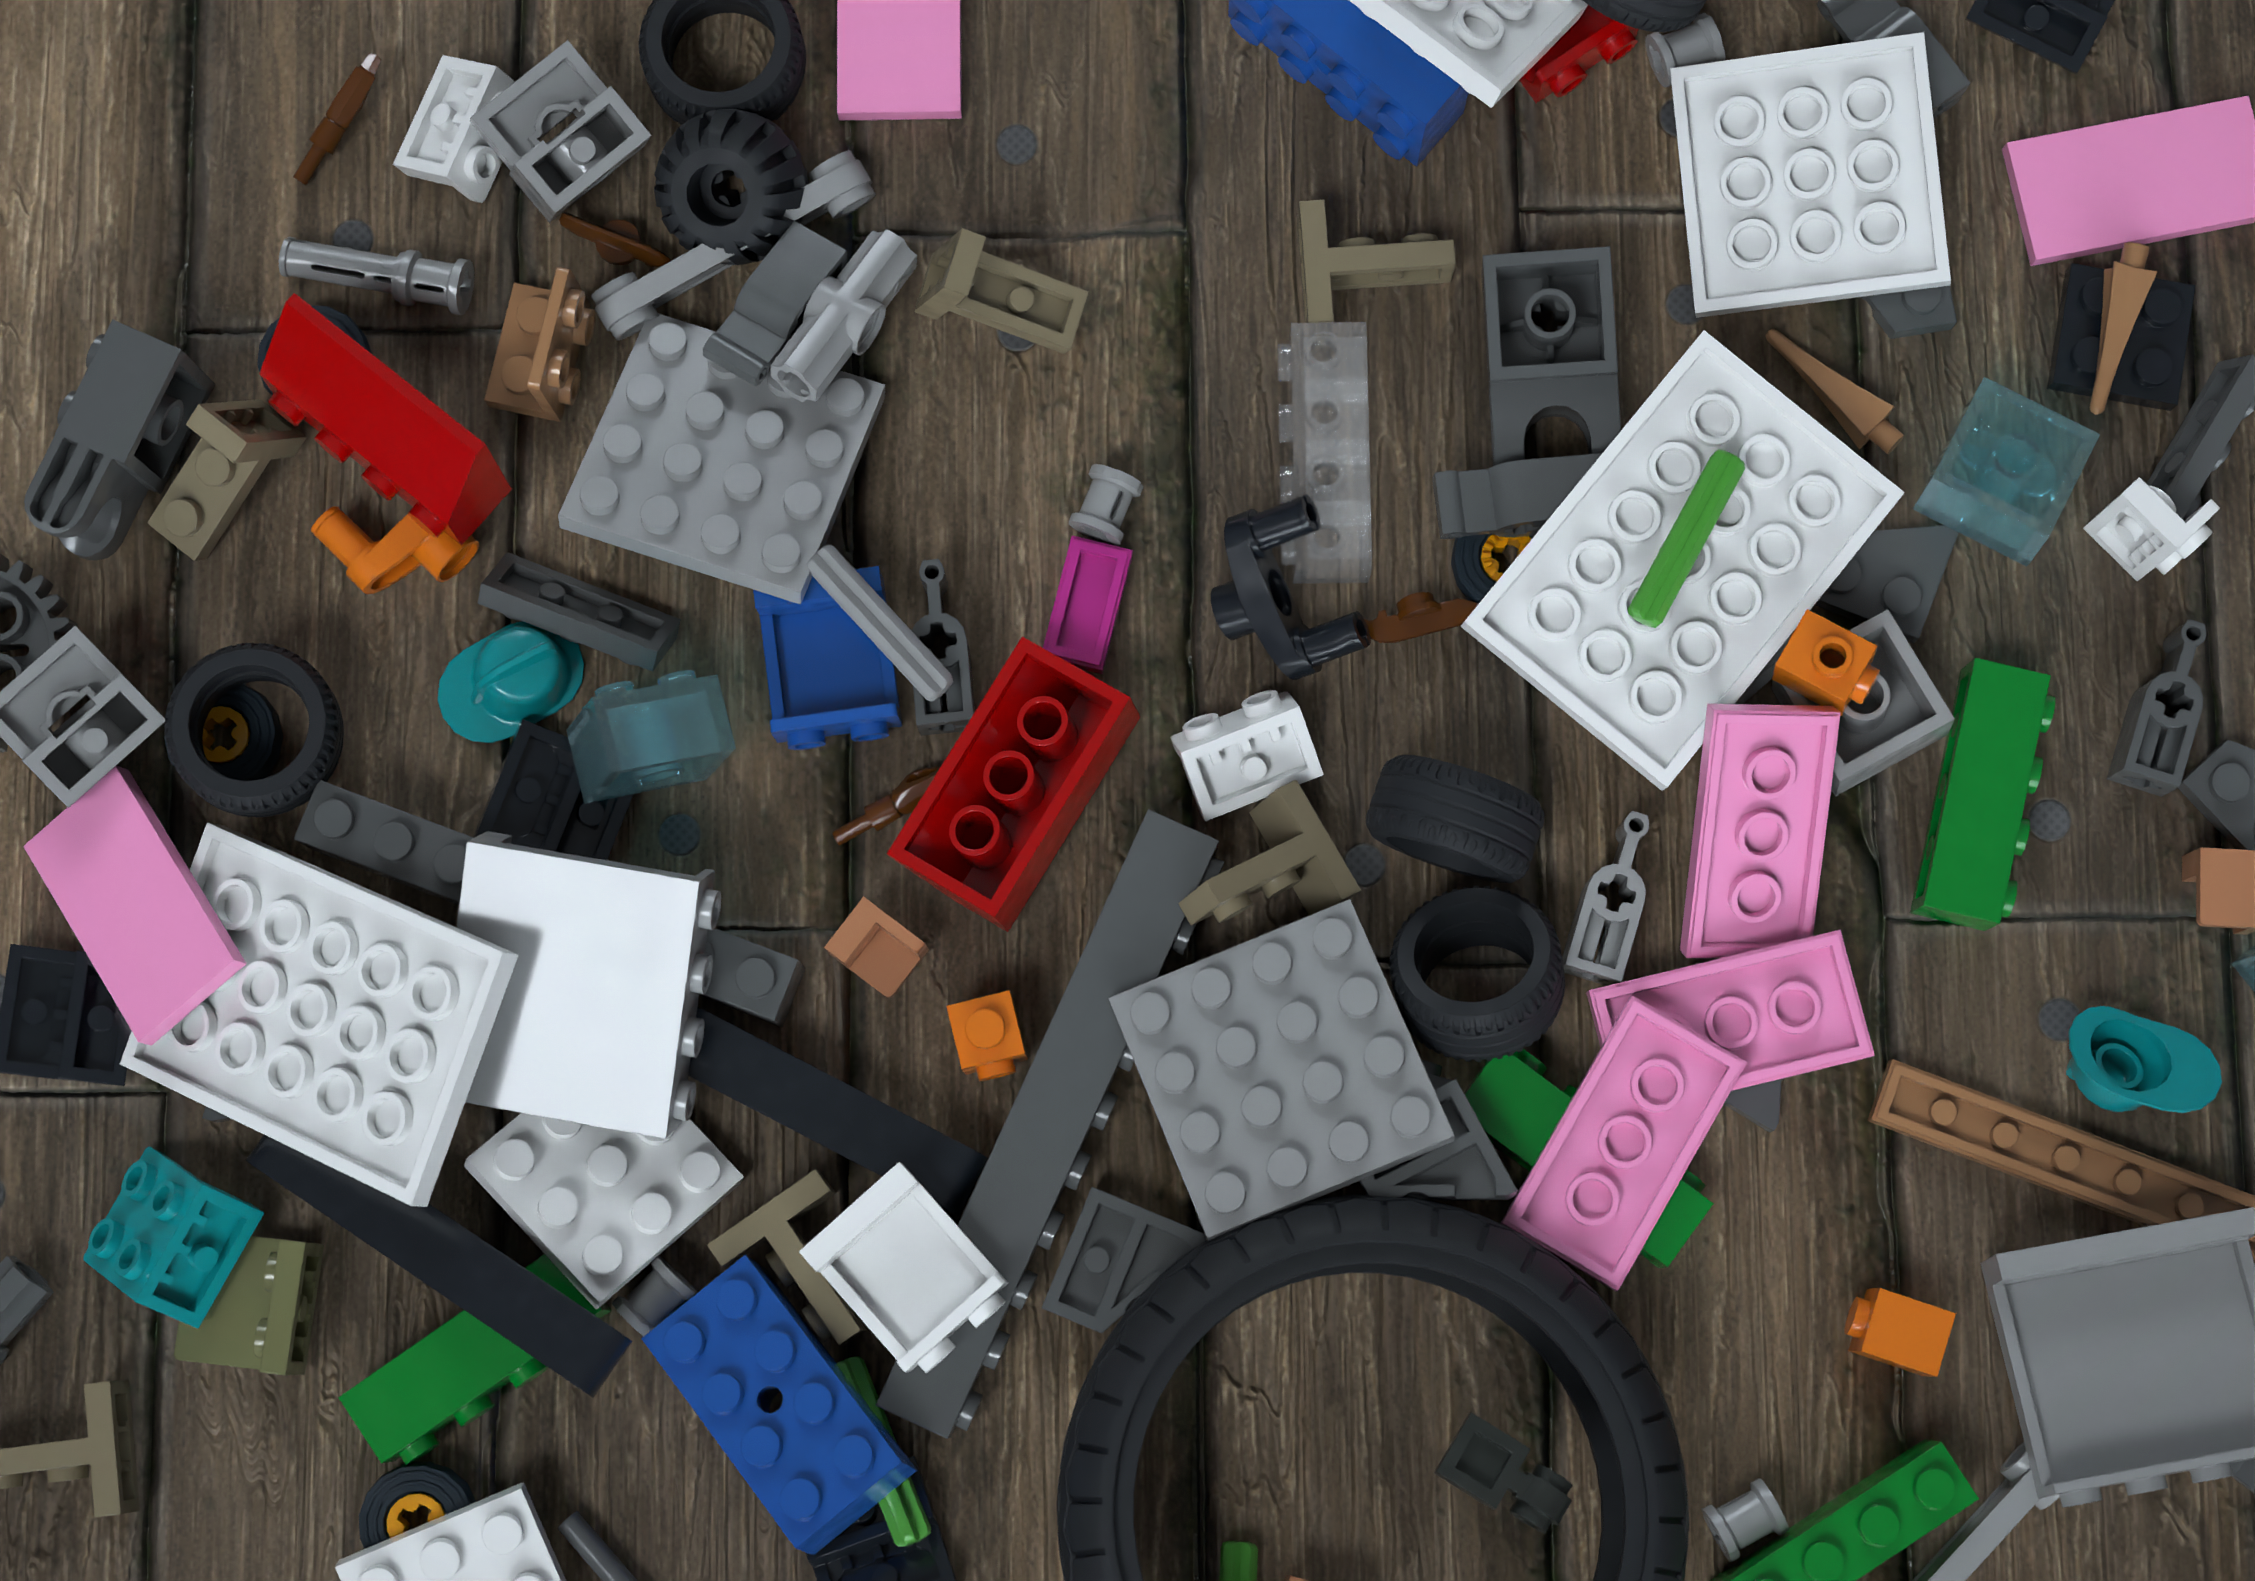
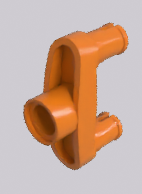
M333 506L325 511L311 528V532L348 568L346 576L367 595L390 587L421 565L438 582L448 581L468 565L479 549V541L472 535L462 546L445 532L436 539L422 529L408 514L381 540L375 542L338 506Z

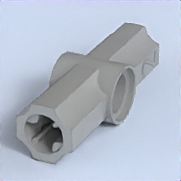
M887 229L883 232L871 231L837 278L827 276L816 287L804 311L803 323L771 364V377L780 384L786 394L801 402L805 400L817 402L852 353L861 355L871 346L882 327L887 306L917 267V255L907 246L902 237Z

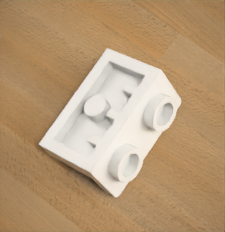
M442 55L393 165L407 176L453 186L469 200L483 203L503 161L471 124L470 118L515 81L497 66Z
M2139 477L2100 511L2083 529L2136 581H2139L2154 568H2157L2165 575L2180 560L2187 558L2213 533L2205 523L2220 507L2210 499L2186 520H2183L2176 513L2177 510L2174 502L2164 491L2155 486H2148Z
M1267 690L1256 693L1242 702L1241 709L1221 717L1216 713L1195 717L1182 726V732L1170 737L1174 749L1181 759L1199 811L1205 821L1264 799L1276 789L1294 780L1302 784L1324 775L1300 706L1288 692L1278 694L1276 690Z

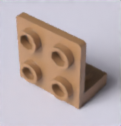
M556 268L551 290L519 283L513 284L484 399L488 407L561 422L565 404L573 405L575 403L581 380L580 369L575 368L580 345L588 346L592 339L595 326V310L590 309V303L585 296V292L582 291L571 269Z

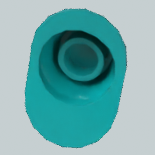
M524 621L510 624L464 649L448 663L439 681L437 698L443 719L455 733L473 742L495 743L514 736L520 720L524 719L536 724L558 712L573 700L582 684L584 662L579 645L563 639L560 635Z
M2099 1006L2087 1008L2077 1015L2068 1031L2069 1049L2072 1057L2067 1064L2066 1075L2070 1079L2075 1080L2082 1094L2101 1109L2124 1112L2132 1111L2145 1105L2163 1111L2178 1113L2195 1111L2204 1108L2216 1098L2222 1084L2220 1065L2212 1051L2197 1037L2176 1027L2138 1017L2120 1009Z

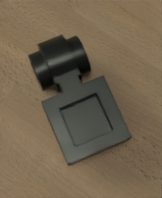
M1472 1412L1467 1415L1434 1472L1437 1476L1492 1510L1498 1507L1506 1491L1511 1492L1510 1497L1515 1502L1509 1512L1525 1524L1542 1533H1546L1551 1523L1559 1524L1572 1501L1567 1496L1573 1486L1572 1483L1553 1470L1538 1463L1531 1473L1521 1472L1519 1469L1531 1449Z

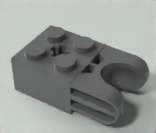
M1610 246L1483 255L1481 276L1493 466L1510 461L1524 460V439L1531 426L1543 418L1552 416L1564 417L1574 422L1584 434L1587 441L1588 454H1602L1621 431ZM1553 311L1554 320L1565 322V326H1558L1555 332H1545L1542 327L1535 326L1533 322H1539L1541 312Z
M113 319L106 333L97 336L91 344L86 358L88 369L77 391H71L60 406L57 418L59 426L24 499V509L34 526L49 535L59 537L67 550L86 560H101L113 555L121 546L148 490L158 494L162 493L192 432V429L185 424L197 405L207 402L215 386V383L180 348Z

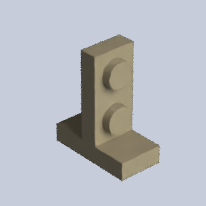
M1325 200L1299 201L1297 228L1306 340L1331 338L1334 322L1332 290L1451 282L1456 265L1454 239L1438 240V237L1434 234L1419 233L1403 237L1400 240L1401 243L1376 245L1374 239L1358 237L1343 240L1338 244V247L1328 248Z
M964 228L959 230L931 255L914 309L915 313L938 320L950 311L1062 354L1071 350L1088 291L983 252L982 249L986 237Z
M260 399L198 404L185 424L197 433L201 439L147 523L193 561L206 560L269 461L271 459L295 457L307 436Z
M1294 780L1276 789L1249 812L1270 850L1206 880L1178 904L1191 926L1212 915L1216 917L1220 924L1251 907L1253 903L1249 897L1260 891L1264 892L1267 899H1271L1293 887L1310 916L1349 900L1360 892L1361 889L1298 781Z
M815 1169L714 1239L707 1246L721 1267L729 1268L741 1257L749 1255L769 1241L773 1250L765 1255L768 1263L786 1287L796 1282L803 1291L810 1304L804 1307L802 1312L816 1334L823 1342L833 1336L838 1345H845L866 1329L852 1308L820 1272H816L800 1254L799 1251L807 1245V1242L794 1225V1222L836 1194L823 1173Z
M129 1380L84 1384L88 1438L0 1449V1489L24 1486L23 1473L47 1470L48 1483L89 1478L88 1465L90 1464L94 1518L140 1511Z

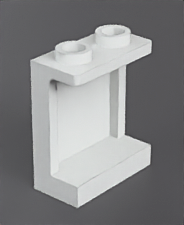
M898 1162L799 1251L816 1272H820L895 1357L896 1363L905 1373L911 1372L917 1365L925 1373H928L956 1348L948 1337L967 1320L975 1328H978L1006 1302L998 1292L1008 1282L901 1162Z

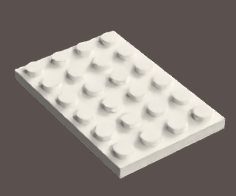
M1703 330L1460 627L1663 791L1672 783L1703 744L1707 704H1735L1795 630L1806 610L1812 609L1905 492ZM1718 449L1732 453L1745 463V470L1663 622L1656 628L1643 625L1628 614L1631 602L1711 455Z
M207 823L190 871L247 964L153 1045L139 1043L131 1031L120 1065L410 1206L427 1207L516 964L518 954L228 827Z

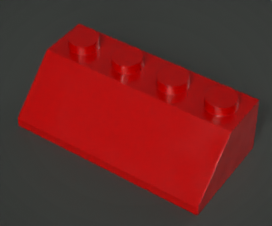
M293 293L285 302L259 373L273 393L267 400L268 403L294 426L297 427L304 419L319 431L314 437L315 441L337 461L343 464L351 457L366 470L361 474V477L386 500L390 501L397 494L409 503L412 508L408 515L428 534L437 539L445 532L462 546L512 490L487 445L297 294Z
M1022 636L888 850L887 855L955 902L1009 932L1141 718L1131 697Z

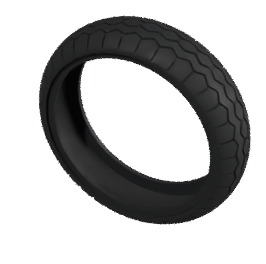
M1367 1194L1322 1197L1275 1212L1222 1234L1210 1241H1204L1178 1259L1153 1281L1122 1316L1120 1322L1114 1327L1101 1347L1081 1387L1063 1445L1057 1492V1533L1064 1581H1143L1137 1557L1134 1532V1487L1138 1458L1147 1426L1159 1397L1174 1371L1193 1346L1211 1328L1235 1310L1264 1294L1289 1284L1321 1276L1346 1273H1374L1412 1278L1440 1286L1468 1298L1495 1314L1518 1332L1541 1355L1560 1380L1575 1406L1587 1434L1598 1477L1601 1498V1535L1598 1562L1593 1581H1684L1689 1509L1683 1457L1667 1402L1647 1359L1634 1338L1600 1295L1555 1255L1513 1229L1485 1216L1436 1201L1412 1197L1369 1196Z

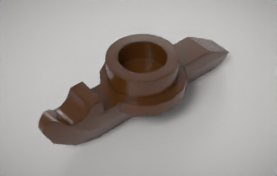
M562 212L560 225L575 235L596 243L599 255L609 264L626 265L637 259L644 262L647 266L661 267L672 261L663 252L642 243L638 230L628 221L617 219L608 221L603 226H600L567 212Z
M1418 592L1398 601L1396 605L1398 614L1387 616L1386 610L1378 611L1377 618L1374 620H1364L1372 640L1378 643H1397L1461 626L1479 603L1460 598L1438 603L1434 600L1432 593Z

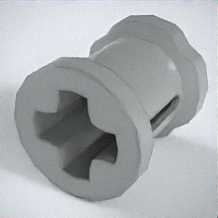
M1705 12L1699 14L1693 20V24L1663 36L1659 32H1653L1645 38L1650 65L1663 87L1672 86L1670 68L1725 61L1726 58L1722 37L1712 17Z
M1093 464L1089 471L1092 483L1080 512L1072 513L1068 523L1073 529L1092 539L1111 545H1120L1124 537L1120 527L1132 498L1140 496L1144 486L1139 480L1123 471L1106 465Z
M660 1256L651 1262L653 1270L626 1298L618 1296L612 1302L617 1312L643 1337L675 1312L685 1301H688L698 1293L674 1267Z
M1761 1478L1750 1482V1491L1716 1508L1709 1504L1701 1509L1710 1532L1730 1562L1740 1558V1550L1768 1534L1775 1532L1781 1536L1789 1531L1788 1523L1780 1506Z

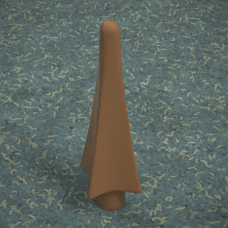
M2124 243L2120 262L2114 261L2113 268L2104 269L2099 354L2090 402V411L2095 415L2101 414L2105 410L2122 354L2158 273L2153 270H2145L2150 248L2143 244Z
M1770 329L1767 331L1765 336L1767 341L1807 382L1859 450L1869 439L1886 454H1889L1898 446L1905 435L1889 422L1890 419H1888L1895 406L1827 367L1798 347L1778 330Z

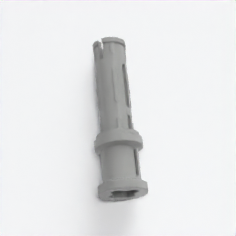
M290 236L288 239H284L279 253V271L284 277L293 276L340 286L390 293L395 301L405 306H413L418 301L447 306L452 314L463 315L467 311L472 298L474 267L471 260L460 258L455 263L423 258L420 251L416 250L400 252L396 257L349 247L298 240Z

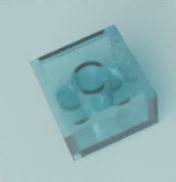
M1984 377L1964 408L1913 510L2027 567L2049 538L2100 434Z
M683 670L657 679L658 685L634 689L633 682L622 681L596 689L595 696L591 697L588 703L582 707L581 712L566 730L584 803L707 780L736 749L718 675L696 678L694 670Z

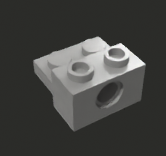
M568 40L470 118L471 124L510 169L509 175L549 223L641 150L652 136L613 87L607 88ZM573 113L577 117L549 142L545 143L544 140L539 142L540 138Z
M76 625L0 691V737L68 808L166 721L154 706ZM87 695L90 700L54 732L49 728Z

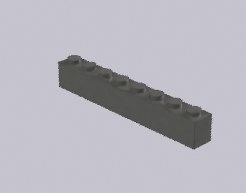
M322 780L315 786L294 836V840L311 850L457 905L460 904L467 841L474 838ZM707 929L704 954L712 955L713 969L707 992L705 994L699 993V996L783 1028L806 967L793 957L718 929Z

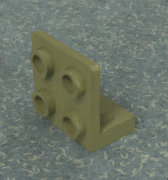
M251 1236L199 1329L179 1321L174 1357L180 1361L260 1370V1373L305 1375L324 1244Z

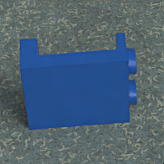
M879 566L855 569L887 604L884 579ZM813 576L801 605L753 590L755 608L760 615L772 713L770 729L777 743L787 742L788 749L806 750L826 745L825 737L849 733L851 734L852 741H873L888 737V728L902 726L895 665Z

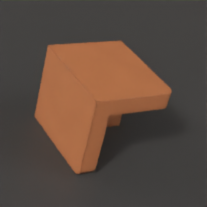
M2200 847L2183 855L2182 881L2196 882L2197 924L2203 927L2233 928V934L2248 935L2255 932V850Z
M864 896L824 947L832 957L887 998H892L929 951L927 945Z

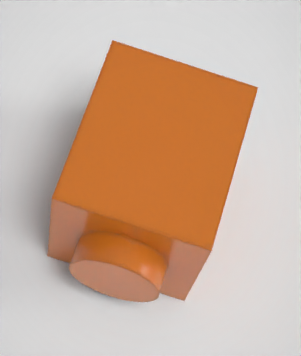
M1882 1288L1867 1289L1864 1299L1860 1297L1854 1299L1846 1319L1845 1334L1852 1336L1848 1351L1921 1376L1937 1377L1956 1313Z

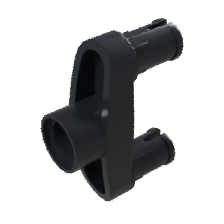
M1307 494L1259 513L1255 509H1249L1227 518L1224 528V541L1233 580L1212 588L1210 600L1216 622L1228 639L1231 641L1255 632L1278 668L1292 680H1298L1320 672L1323 663L1367 648L1371 643L1368 626L1358 611L1310 629L1304 625L1272 553V548L1320 529L1321 522L1317 508Z

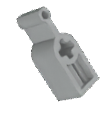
M1631 811L1616 829L1615 835L1619 844L1613 864L1602 867L1586 882L1580 894L1562 956L1564 973L1606 986L1622 982L1645 903L1646 888L1643 879L1631 866L1638 842L1649 830L1648 815ZM1611 882L1620 885L1618 890L1619 896L1628 900L1627 903H1622L1614 911L1606 908L1607 898L1604 895L1598 894V891H1603ZM1602 928H1605V929H1604V932H1603V935H1602V939H1601V942H1600V946H1599V949H1598V953H1597V956H1596L1595 963H1593V959H1594V956H1595V953H1596V949H1597V946H1598V942H1599V939H1600V935H1601V932H1602Z

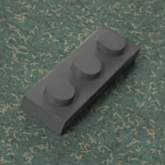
M2253 354L2217 363L2146 483L2148 486H2155L2164 491L2174 502L2177 510L2176 513L2183 520H2186L2196 511L2201 501V496L2198 493L2210 473L2221 466L2228 457L2232 447L2229 441L2241 420L2248 417L2255 410V356Z
M508 552L481 583L478 604L501 612L508 618L524 621L560 635L567 641L586 645L614 656L626 664L640 666L652 672L676 641L681 621L679 618Z

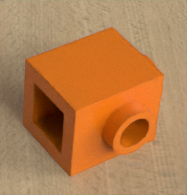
M1807 609L1775 664L1772 680L1821 706H1834L1841 712L1840 716H1842L1850 700L1861 705L1863 704L1881 670L1871 665L1877 645Z
M1010 990L946 1006L961 1069L965 1075L977 1072L979 1081L992 1080L1016 1073L1015 1063L1028 1060Z

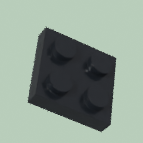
M2071 263L2065 270L2047 389L2092 397L2100 344L2104 269ZM2155 278L2122 354L2107 400L2167 411L2173 410L2178 405L2196 285Z

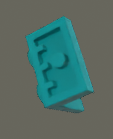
M149 1146L144 1150L139 1161L133 1163L127 1170L122 1181L120 1194L106 1218L102 1219L94 1227L90 1235L88 1249L84 1254L83 1260L136 1303L199 1329L264 1212L249 1202L201 1181L161 1151Z

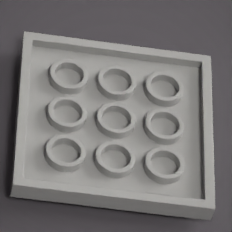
M659 314L655 319L645 321L558 514L559 527L801 605L812 579V573L807 567V562L818 550L825 547L885 399V384L839 371L817 402L812 400L801 402L786 394L780 384L771 377V367L764 380L758 386H754L703 356V347L708 338L716 331Z
M1350 899L1108 998L1208 1241L1259 1218L1314 1200L1454 1142L1455 1135Z

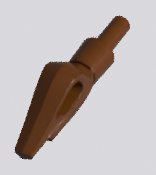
M369 53L359 67L356 66L330 105L326 117L324 116L310 136L309 140L313 142V145L293 176L301 183L307 185L327 152L333 155L346 131L344 128H348L361 111L370 88L376 79L375 75L381 63L378 55Z
M940 767L923 768L911 772L897 788L892 790L891 794L865 806V814L833 831L832 834L836 842L842 845L873 827L880 831L901 818L903 814L912 813Z

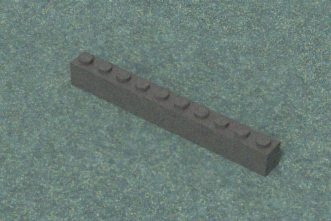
M1148 809L958 1224L959 1228L1008 1282L998 1292L1006 1302L978 1328H975L967 1320L948 1337L956 1348L928 1373H925L919 1365L911 1372L905 1373L895 1362L875 1406L946 1439L952 1437L956 1427L965 1431L969 1429L983 1398L982 1394L973 1390L983 1366L992 1370L996 1369L1011 1334L1000 1330L1010 1307L1013 1306L1022 1310L1031 1293L1038 1274L1027 1269L1037 1247L1040 1246L1049 1250L1065 1217V1214L1056 1211L1055 1207L1065 1186L1076 1191L1084 1176L1092 1155L1082 1151V1148L1092 1127L1103 1131L1108 1123L1119 1097L1109 1092L1118 1069L1121 1068L1130 1072L1134 1065V1060L1108 998L1163 976V969L1172 950L1181 955L1184 954L1197 923L1192 926L1190 925L1178 903L1206 880L1221 873L1225 862L1215 858L1218 850V840Z

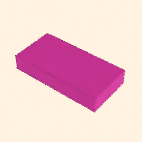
M1071 536L1043 645L1044 649L1082 670L1103 674L1133 550Z

